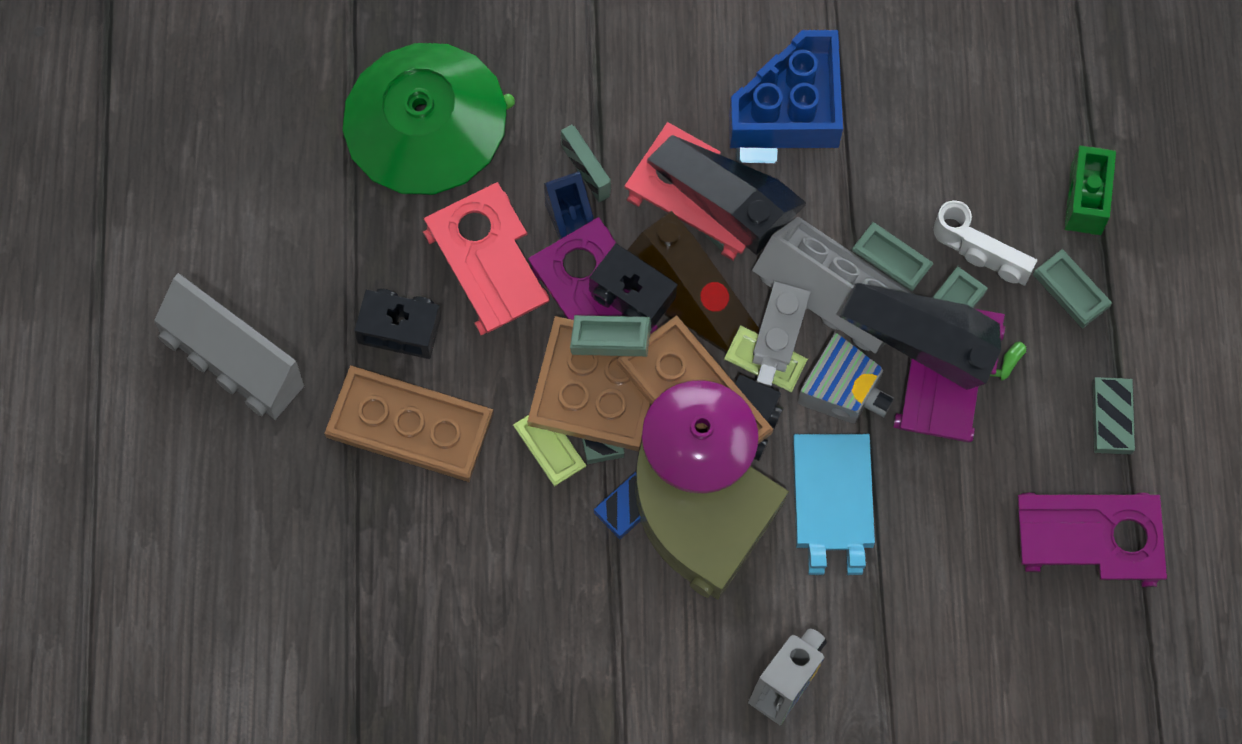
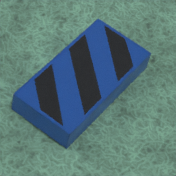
M636 472L594 509V514L619 540L640 522L635 494Z

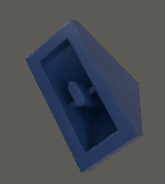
M579 171L544 183L545 206L559 240L594 220Z

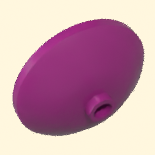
M703 380L688 381L667 389L650 406L643 423L642 445L648 463L663 481L677 489L690 493H712L731 486L750 468L758 447V427L748 404L733 390L715 382ZM699 423L706 424L709 431L699 433L696 431L695 426Z

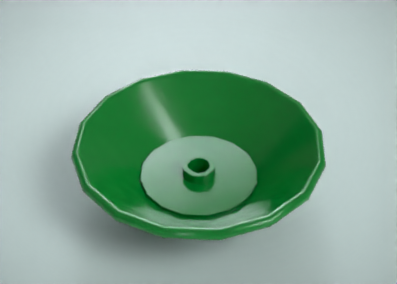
M414 43L385 53L360 74L345 101L342 131L352 160L373 182L401 194L435 195L466 184L491 162L505 135L507 104L497 77L476 55L449 44ZM419 104L427 105L422 111L415 110Z

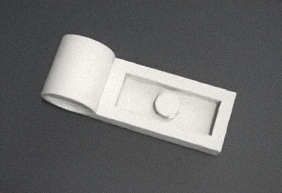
M948 201L941 206L933 228L934 235L939 242L959 251V254L965 256L969 263L978 267L985 266L998 272V275L1007 282L1026 285L1037 259L969 227L972 214L969 207L963 202ZM954 219L961 226L956 228L950 227L944 220Z

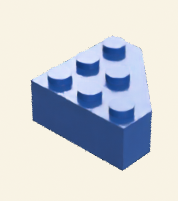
M838 30L800 31L792 39L788 47L779 55L776 54L757 72L756 77L731 96L729 110L730 148H839L843 132Z

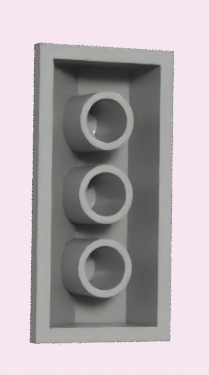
M796 217L771 236L752 269L753 272L761 276V280L769 287L773 288L774 281L810 291L806 309H810L819 315L823 323L828 327L841 330L850 336L859 348L872 351L875 354L886 343L840 317L854 285L862 283L914 294L800 217Z
M178 273L173 278L154 320L160 332L158 338L173 351H176L179 347L189 355L187 360L203 373L207 369L217 376L216 382L228 393L234 394L237 391L246 398L245 404L259 416H263L266 413L276 420L304 387L296 360Z

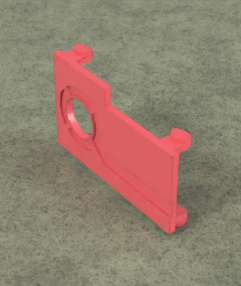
M667 122L625 184L624 188L629 190V196L626 200L639 207L645 199L668 213L673 211L678 219L724 244L721 254L734 261L738 253L742 254L746 246L676 186L660 180L656 169L647 163V159L671 135L719 155L721 154L719 150Z
M498 182L424 218L427 230L423 231V234L429 244L437 242L478 315L479 320L474 322L480 335L489 333L550 301L546 290L541 287L515 242L526 236L527 232L511 206L505 191L503 192ZM480 213L489 219L491 230L482 240L469 241L459 233V222L467 214Z

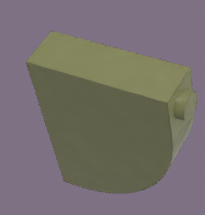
M641 444L636 466L635 494L640 521L644 531L662 559L673 570L690 581V586L694 591L706 598H709L711 595L719 600L784 505L789 491L751 466L737 482L720 491L712 493L682 491L663 481L654 472L646 459L643 445Z

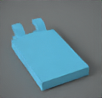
M794 434L792 440L796 548H808V574L824 575L825 568L827 567L826 550H846L847 575H862L863 568L866 566L864 548H873L875 544L870 434Z

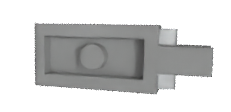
M774 281L753 352L754 358L752 363L761 365L756 382L771 388L775 371H786L787 365L791 361L810 291Z

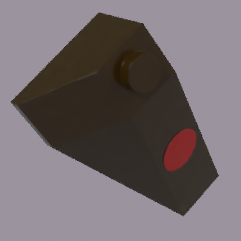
M673 211L644 230L628 248V252L678 284L676 299L665 312V316L672 319L677 315L684 325L696 332L697 336L726 354L740 325L759 334L760 329L696 238Z

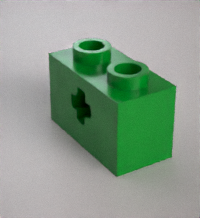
M1079 145L1071 163L1064 230L1096 235L1102 234L1110 219L1116 159L1115 150Z

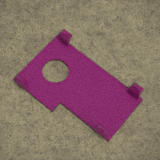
M599 217L528 258L531 270L538 282H543L567 319L574 320L575 315L622 316V313L611 305L607 308L593 299L589 291V277L592 273L585 278H574L563 267V261L567 254L574 250H585L594 257L596 269L616 242L610 231L604 226ZM655 325L650 334L658 329L657 325Z
M976 309L1000 323V337L1002 341L1005 333V326H1003L1005 314ZM911 358L902 414L896 413L894 428L963 442H972L975 430L972 426L978 387L966 390ZM998 359L991 372L992 375L996 374Z
M1029 492L1017 496L1021 563L1025 565V572H1041L1043 565H1099L1100 580H1141L1142 587H1157V583L1160 580L1167 579L1160 495H1150L1149 493H1137L1135 495H1036ZM1127 520L1140 524L1147 536L1144 548L1136 552H1128L1121 549L1116 544L1113 536L1117 524Z

